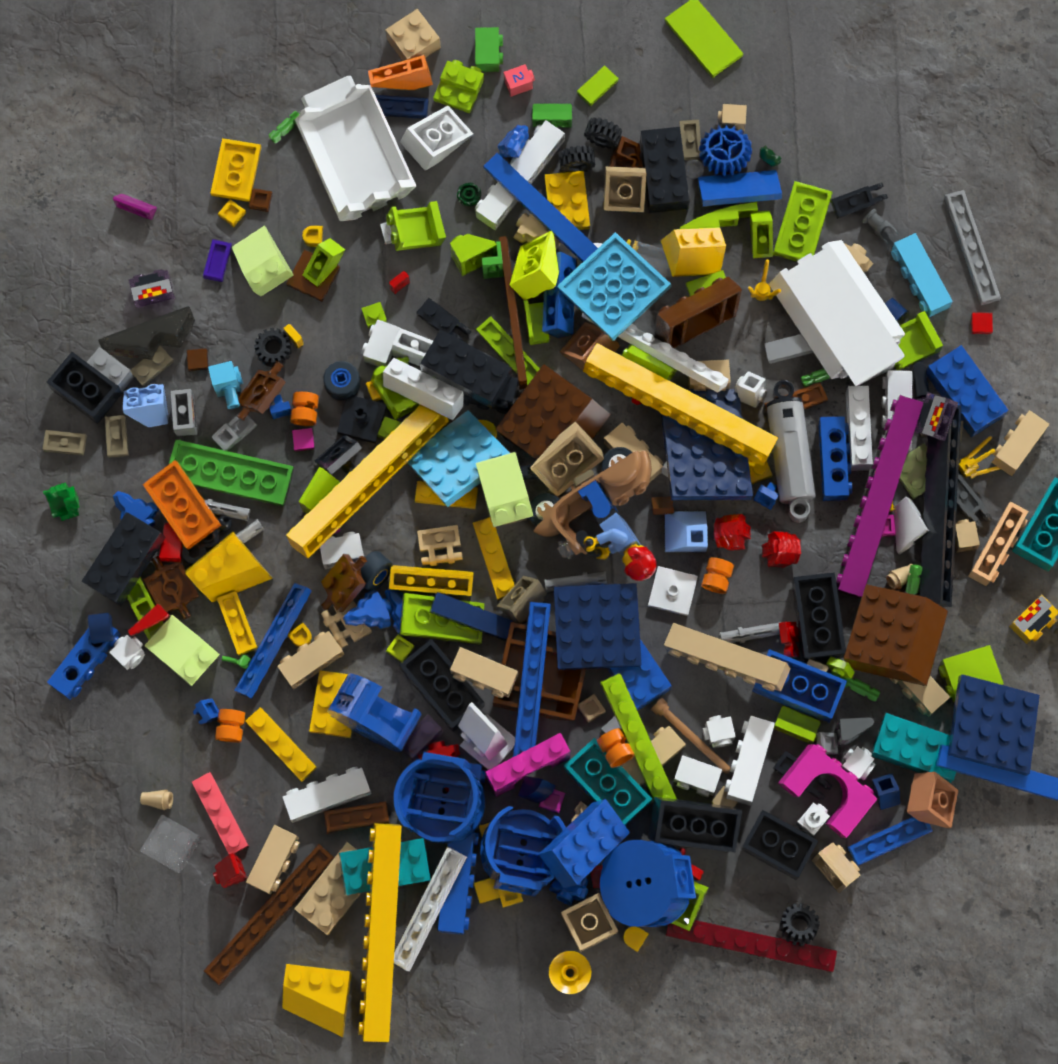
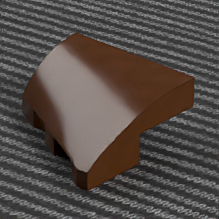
M621 136L617 147L613 150L608 167L643 168V163L640 159V144Z

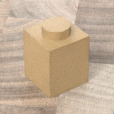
M723 104L722 111H718L717 123H721V128H725L727 124L729 129H732L735 125L736 131L742 129L744 132L747 106Z
M957 521L955 531L956 553L977 550L980 543L975 521Z

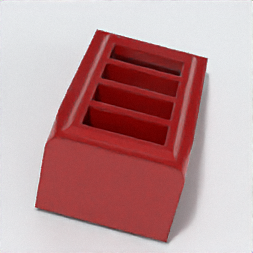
M157 604L131 627L128 633L131 636L136 635L168 619L170 615L160 604Z

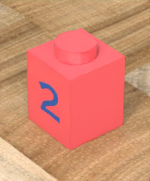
M526 64L504 72V82L511 97L533 89L535 78L532 70L528 71Z

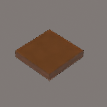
M304 249L292 272L294 276L289 278L286 284L323 302L340 270V266L337 265L322 284L317 287L303 276L313 253Z

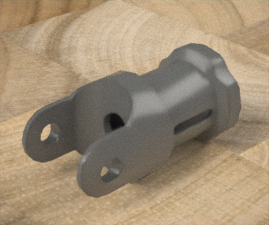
M873 209L865 216L862 222L864 224L867 223L874 229V233L882 241L889 244L882 237V232L888 227L892 228L897 234L898 232L894 226L887 220L884 221L876 213V209Z

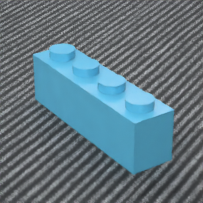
M916 233L895 242L891 251L892 257L896 262H899L903 277L907 278L911 284L910 290L912 294L918 297L921 311H925L929 318L950 308L953 301Z

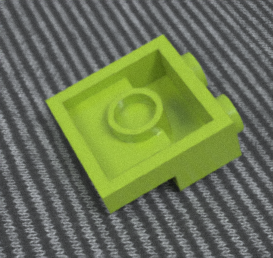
M458 60L447 61L433 97L434 101L470 114L483 84L484 73H481L482 70L475 66H471V68L464 67L463 63Z

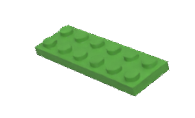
M175 440L169 462L170 464L176 460L196 487L283 507L294 467L181 440Z

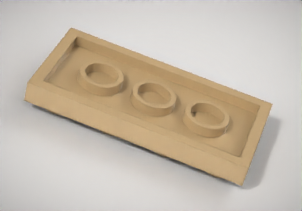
M347 842L339 853L357 849ZM339 853L295 907L298 913L326 935L330 934L361 894L345 895Z

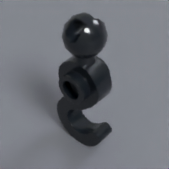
M226 516L218 518L221 526L198 542L200 548L199 556L195 558L190 557L189 550L183 546L182 556L188 564H195L207 554V549H213L219 544V534L227 532L232 526L230 518Z

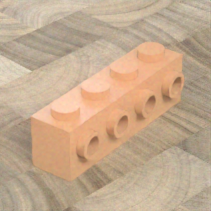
M1012 502L1007 505L968 577L985 586L990 581L994 583L999 574L997 568L1000 564L1004 565L1009 556L1006 552L1009 547L1013 548L1019 537L1015 535L1018 530L1022 531L1028 521L1025 517L1029 511Z

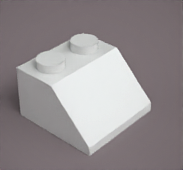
M471 702L458 725L462 731L460 736L468 744L472 742L475 745L473 749L481 758L485 756L490 761L508 743L499 730Z

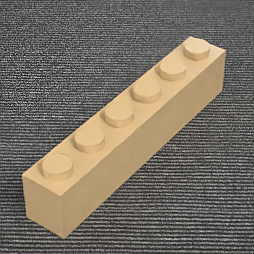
M673 623L664 643V646L669 651L668 654L676 658L683 656L693 664L698 665L699 662L706 664L705 667L710 670L717 671V669L725 671L724 674L732 678H736V676L742 677L743 681L755 685V682L759 683L764 689L774 692V689L782 690L790 671V667L786 662Z

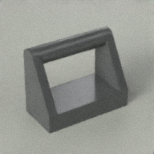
M872 718L840 719L835 726L838 746H846L868 732L874 724V720Z

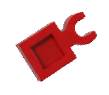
M796 622L779 623L781 643L785 644L784 655L791 658L799 657V650L796 646V642H799V629Z

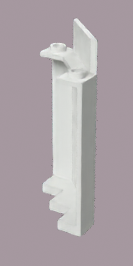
M346 76L301 98L305 108L301 110L295 122L340 221L356 220L362 217V212L369 209L373 211L386 206L388 200L395 197L402 199L416 187L371 85H355L352 77Z
M842 240L824 244L821 246L822 251L813 256L810 253L797 261L798 265L789 271L787 268L783 269L770 282L769 286L773 291L781 289V292L776 295L830 378L840 377L842 379L849 376L854 385L858 386L905 357L898 346L900 339L905 333Z

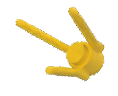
M768 259L765 260L761 282L756 285L755 290L752 287H748L751 297H755L759 301L772 300L775 295L781 292V289H777L771 293V288L766 283L769 267Z
M991 436L960 460L959 470L965 478L970 477L973 479L976 476L1000 470L999 467L995 466L976 471L979 469L977 463L993 454L995 449H991L976 459L972 458L992 439Z

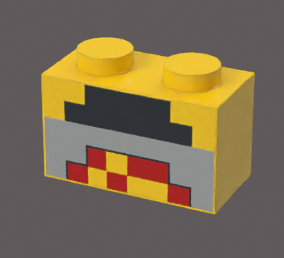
M1041 595L1009 627L1026 644L1031 640L1036 642L1043 635L1041 630L1045 626L1050 628L1057 621L1055 617L1058 615V610Z

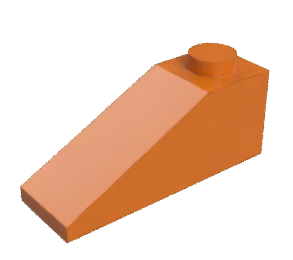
M425 55L368 71L371 87L416 90L433 85Z

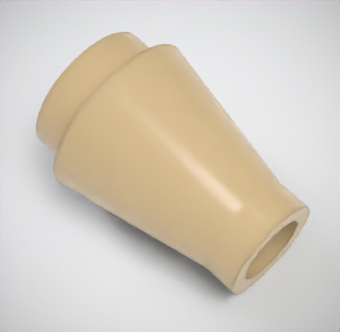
M912 563L889 571L886 581L893 590L901 589L907 583L908 575H911L909 569L913 565Z
M168 790L142 792L140 802L142 805H148L161 810L170 809L173 805V793L168 792Z

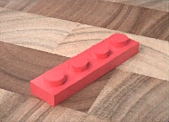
M211 772L192 781L228 854H236L249 847Z

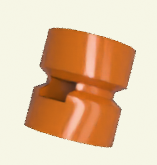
M294 392L292 406L295 408L291 410L290 422L299 426L316 425L317 412L315 409L318 408L319 396L311 392Z
M709 558L706 567L708 573L704 574L701 587L711 592L726 594L729 585L727 578L731 577L734 564L720 558Z
M219 709L217 722L220 725L216 727L215 739L232 743L242 742L243 730L240 726L244 724L245 712Z
M620 728L603 734L597 740L601 751L607 753L605 758L611 768L621 766L635 756L630 744L625 743L626 737Z

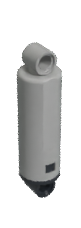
M781 380L774 386L772 394L774 400L766 404L770 434L778 437L772 450L779 501L782 504H789V518L794 522L800 523L807 519L810 513L808 502L813 500L816 494L803 400L799 397H793L794 387L791 382ZM786 389L789 394L781 396L778 390ZM797 506L802 507L805 513L798 515L794 512V508Z

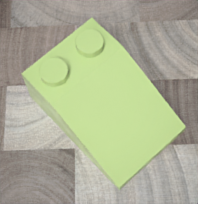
M266 226L261 227L232 246L246 280L253 292L259 296H263L294 276Z
M515 452L476 463L493 527L533 516Z
M173 615L145 644L147 649L190 686L199 679L220 655Z

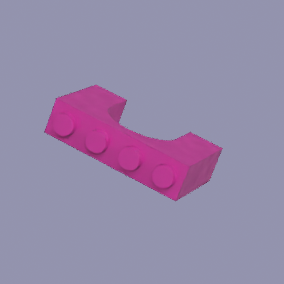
M559 733L486 771L487 781L495 796L498 797L515 788V783L530 773L548 765L554 768L569 760L570 749L562 734Z
M819 744L808 745L778 784L793 797H799L818 775L825 773L833 776L842 788V801L826 822V825L841 838H847L878 798L873 795L874 791L867 785L862 786L857 781L858 777L850 771L846 772L841 768L843 765L840 761L827 756V751Z

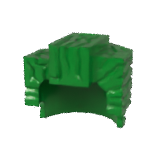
M65 482L43 491L53 518L59 516L61 521L80 516L78 509L80 508L79 499L74 486L68 487Z

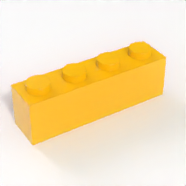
M393 565L390 569L389 589L472 596L474 572Z

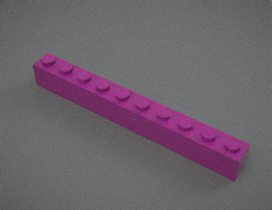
M899 395L897 400L893 399L890 411L893 414L891 419L887 418L884 430L887 433L885 438L880 439L878 449L881 452L879 458H874L871 468L875 469L873 477L869 476L865 488L869 490L867 496H863L859 507L863 509L861 515L856 516L853 527H856L854 535H850L847 543L850 550L848 555L844 554L841 566H844L842 574L838 573L836 578L838 592L856 598L863 596L923 406L921 401Z

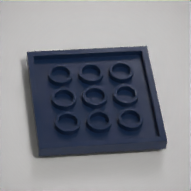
M637 583L554 587L558 670L639 667L642 665Z
M961 674L958 677L948 755L1025 776L1029 775L1040 695Z

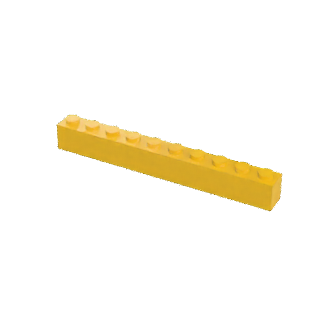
M598 343L586 360L583 372L587 373L588 376L604 382L609 387H614L628 397L635 398L645 406L656 409L662 415L677 420L681 425L694 429L697 433L713 439L716 443L732 449L733 452L749 458L754 463L764 466L778 437Z
M420 404L411 415L405 418L381 444L377 445L353 471L349 472L324 499L319 501L318 505L289 531L286 537L291 547L309 558L449 422L448 418Z
M374 823V829L370 828L369 840L373 842V850H369L368 863H372L371 872L368 871L367 884H370V893H366V906H369V914H365L364 926L368 927V936H364L363 949H367V954L362 959V970H365V979H361V992H364V1000H360L359 1008L360 1013L363 1014V1022H359L358 1035H362L363 1041L389 1042L402 829L400 824Z

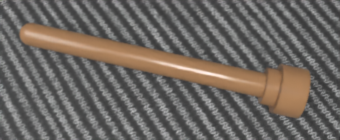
M663 698L651 708V711L656 715L664 716L716 766L722 769L724 773L730 772V766L669 710L670 707L667 706L668 703Z

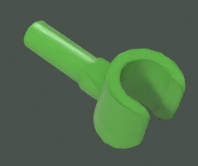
M244 654L241 655L240 659L222 656V661L237 664L243 669H247L251 662V659Z

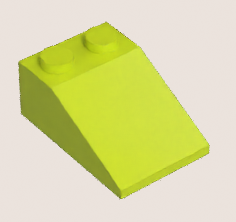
M552 231L520 246L510 286L523 300L531 297L535 298L540 293L551 290L556 286L559 270L554 233Z

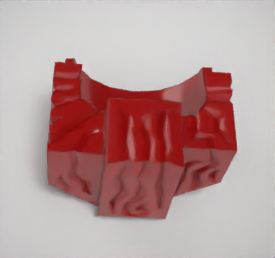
M733 514L716 518L714 538L717 548H725L729 551L745 549V540L751 539V527L746 524V516L743 514Z
M776 531L768 534V542L762 544V557L767 558L768 567L785 568L791 564H798L801 555L800 539L796 534Z

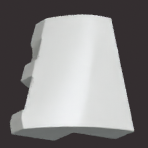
M905 497L894 508L896 551L898 554H902L915 545L914 541L929 530L910 498Z

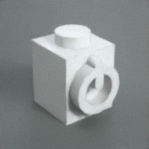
M751 372L741 376L735 385V392L738 393L740 401L756 408L760 401L763 402L767 396L766 379Z
M128 635L120 637L115 642V647L109 652L127 670L138 666L145 656V652L141 648L143 644L135 636L131 639Z
M721 715L710 717L709 721L705 724L706 728H703L705 740H709V744L713 748L733 744L732 740L736 736L731 716L721 718Z
M857 746L854 751L850 748L843 757L846 762L841 768L846 772L850 771L855 774L858 780L859 778L865 780L876 764L873 763L874 758L871 757L872 753L869 750Z
M813 803L796 825L807 835L813 837L830 817L827 814L828 810L819 803L817 805Z

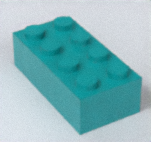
M1056 477L1050 483L1012 550L1013 553L1047 572L1053 567L1058 558V478Z
M888 713L883 716L871 752L872 757L917 773L936 772L949 783L955 778V771L936 766L940 745L949 746L950 735Z
M593 738L564 765V770L593 802L606 799L626 826L652 802V798L622 766L610 767L605 758L607 753L601 751L597 739Z
M424 838L401 842L398 886L431 880ZM373 847L339 853L345 895L370 891V884H367L368 871L371 872L372 863H368L369 850H373Z

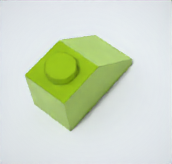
M770 211L750 212L753 258L773 257V220Z
M331 238L318 244L303 276L317 287L320 286L338 265L345 249Z

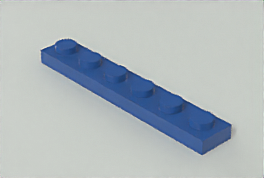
M294 583L234 691L252 699L312 590Z

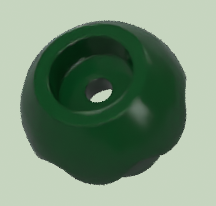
M766 145L761 147L759 157L771 167L781 163L782 158L776 155L773 150L768 149Z
M472 182L465 183L458 188L457 199L464 206H474L481 199V189Z

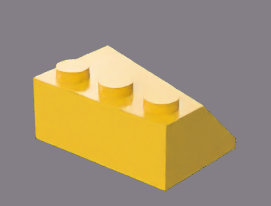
M234 532L229 534L187 569L185 573L211 602H215L218 597L236 591L238 593L273 579Z
M286 964L282 1008L343 1037L352 973L350 971Z

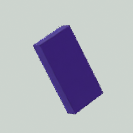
M212 239L203 273L204 279L223 282L232 243Z

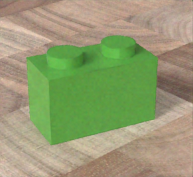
M499 27L475 28L476 67L480 68L482 72H499V65H503V53H499V47H503V35H499Z

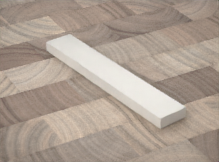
M447 847L394 952V964L410 972L467 858L451 847Z

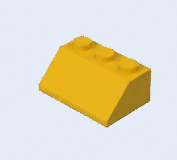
M720 228L677 229L660 240L672 277L710 275L721 271L726 244Z

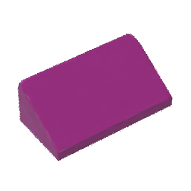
M125 194L113 197L116 207L149 220L153 219L157 210L156 206Z

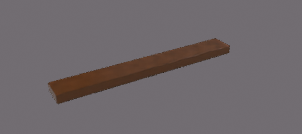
M506 236L499 237L519 390L527 387V377L515 291L510 286L512 269L508 240Z
M318 844L205 968L204 972L220 986L329 866L334 857Z

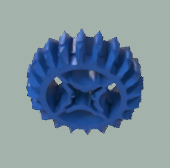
M727 124L725 128H721L718 125L717 130L711 128L710 133L705 132L704 138H701L699 151L702 152L699 154V158L704 167L708 166L709 172L715 170L716 175L719 172H722L723 176L726 175V172L733 175L734 170L740 173L741 167L746 168L747 162L751 160V141L748 140L747 134H743L742 129L736 131L735 125L732 129H729Z

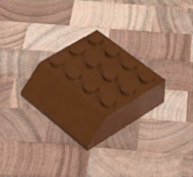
M729 276L724 279L718 278L712 282L711 286L697 289L694 295L688 298L687 296L680 298L676 301L677 304L661 308L658 311L659 313H657L655 334L661 342L670 344L675 349L736 317L742 292L741 287Z
M543 364L496 427V430L537 460L553 441L574 422L593 440L611 414L588 395Z
M866 584L844 655V661L848 662L853 670L927 687L948 610L927 597Z
M511 622L502 665L517 670L518 677L509 698L503 696V698L494 696L493 707L518 712L527 625ZM548 630L539 717L552 720L575 721L586 669L558 670L556 632Z

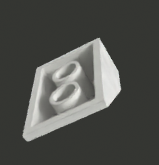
M446 106L408 127L400 143L426 171L441 162L472 137L473 133L449 106Z

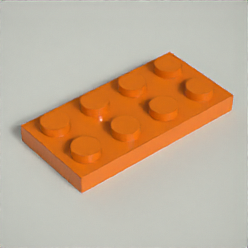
M176 460L143 484L188 550L221 526Z

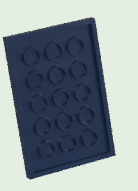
M686 389L743 419L740 398L735 389H726V391H719L718 393L712 389H706V391ZM661 414L671 500H752L753 491L747 457L737 454L732 449L716 443L713 439L697 433L694 429L681 425L677 420Z

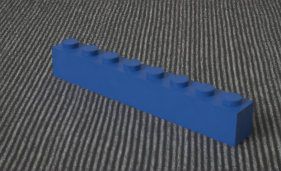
M470 763L472 765L471 772L475 774L480 783H485L486 770H482V764ZM475 831L464 840H457L447 845V847L453 848L467 858L440 910L438 932L464 935V930L469 929L470 917H466V911L471 909L472 896H468L469 887L473 888L474 875H471V866H476L477 854H473L474 845L478 846L479 833H475Z

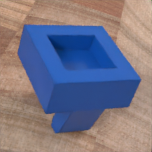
M281 394L276 395L274 398L275 405L269 407L272 418L277 419L291 415L289 401L283 402Z
M770 482L765 487L761 484L754 497V501L771 510L779 496L775 492L777 485Z
M212 698L201 700L195 704L194 715L200 714L202 717L199 724L218 720L219 709Z

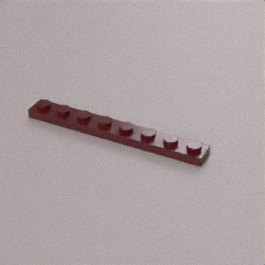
M697 920L694 921L690 931L670 923L666 936L828 972H834L837 956L836 950L808 944L799 946V942L796 945H792L793 941L788 943L785 939Z

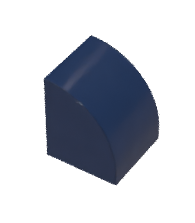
M894 298L885 303L897 323L908 313Z
M109 613L88 615L89 631L93 644L114 641L112 616Z
M893 774L872 779L880 810L901 804L900 789Z
M525 776L518 796L531 802L539 803L546 800L553 793L556 785L544 779Z

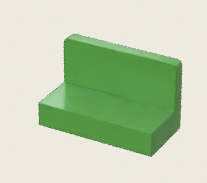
M533 104V127H537L539 124L542 125L545 120L555 127H572V105Z
M500 241L496 242L497 256L482 258L484 279L503 277Z

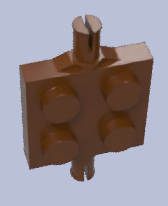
M276 361L270 371L258 370L238 397L239 404L243 407L237 415L240 420L244 421L247 415L253 411L263 414L270 407L276 395L281 392L282 387L286 383L281 377L277 376L283 367L281 363Z
M343 554L324 577L321 583L328 595L321 604L324 610H329L333 604L337 612H344L366 585L361 575V568L367 562L365 557L360 556L354 563L349 554Z
M159 556L152 558L151 561L157 570L143 580L155 603L160 604L167 613L179 610L183 620L191 617L186 605L198 598L199 594L190 578L185 574L186 571L181 561L164 566L162 561L159 560Z

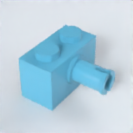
M232 361L209 366L212 385L217 397L225 396L228 409L238 408L240 404L237 392H241L240 385L243 384L238 366L234 367Z

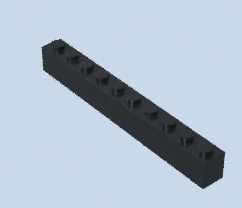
M953 402L944 403L934 435H927L923 519L929 531L922 536V573L920 575L919 596L927 597L941 607H952L961 427V406Z

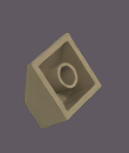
M523 575L497 607L514 623L521 624L528 620L530 602L543 603L547 593L538 579Z

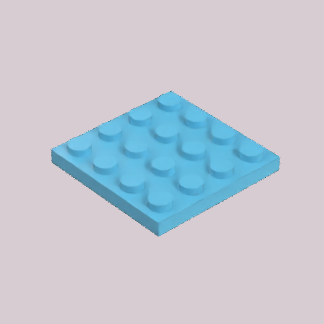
M615 232L557 287L614 341L672 286L670 282Z
M468 410L435 434L407 464L440 500L449 507L481 483L476 463L510 454V452Z

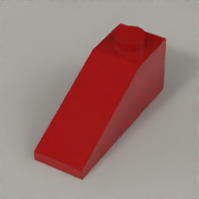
M234 853L227 855L215 865L216 872L213 875L216 884H221L223 888L247 880L242 861Z

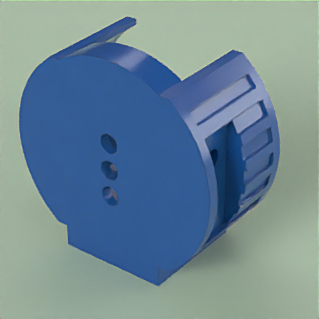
M349 673L328 708V713L331 717L359 735L385 748L401 752L422 714L415 708L411 713L378 697L382 689L380 685L356 674Z
M423 752L422 760H416L402 772L395 786L394 807L397 817L403 826L417 833L422 838L435 843L462 841L470 836L480 824L485 810L484 790L478 778L471 772L472 765L462 758ZM449 788V792L444 794L443 789ZM441 808L445 809L443 815L439 814V809Z
M508 806L494 817L484 831L480 843L481 862L490 879L495 880V889L535 897L543 887L547 886L555 878L539 853L566 827L559 816L554 815L549 820L538 812L526 809L511 811L513 807ZM522 839L526 840V846L520 844ZM517 860H521L523 866H518L516 864Z
M645 840L626 841L616 846L602 863L603 868L600 876L601 896L610 915L622 924L634 927H661L668 925L685 912L690 899L696 898L690 856L682 855L679 850L669 844ZM650 877L651 883L648 885L647 878ZM638 880L641 881V886L637 885Z

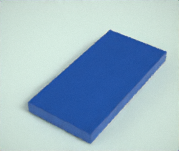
M776 170L698 177L703 206L782 199V191Z

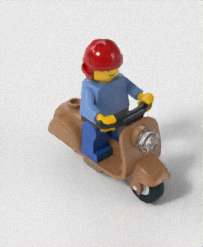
M625 447L613 448L605 454L602 460L603 472L593 477L594 471L588 470L573 480L574 485H571L572 491L561 499L551 493H543L531 501L530 505L533 516L529 518L536 526L534 532L543 537H552L561 533L566 538V541L559 542L560 547H558V551L563 558L567 557L570 560L574 554L578 555L582 552L585 555L588 553L592 557H597L596 559L605 560L608 558L609 553L619 552L623 556L622 561L626 566L624 572L631 579L643 581L649 579L655 573L657 565L653 553L646 546L641 545L624 517L616 508V505L621 506L627 503L633 495H639L646 491L652 472L651 460L647 451L632 452ZM593 507V514L598 518L597 522L604 532L596 535L597 538H593L584 530L575 533L570 528L569 523ZM608 541H611V542H612L611 544L608 545L607 548H604V547H596V548H595V545L598 544V543L601 545V544H604V543H606V542H608Z

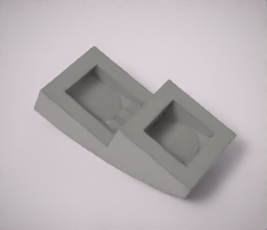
M247 415L244 421L236 416L228 424L225 423L212 438L224 451H228L247 436L257 424L249 415Z

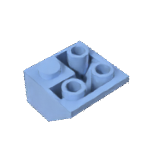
M151 384L144 388H130L124 391V414L147 427L168 424V409L164 385Z
M674 511V514H665V552H706L708 547L706 511Z

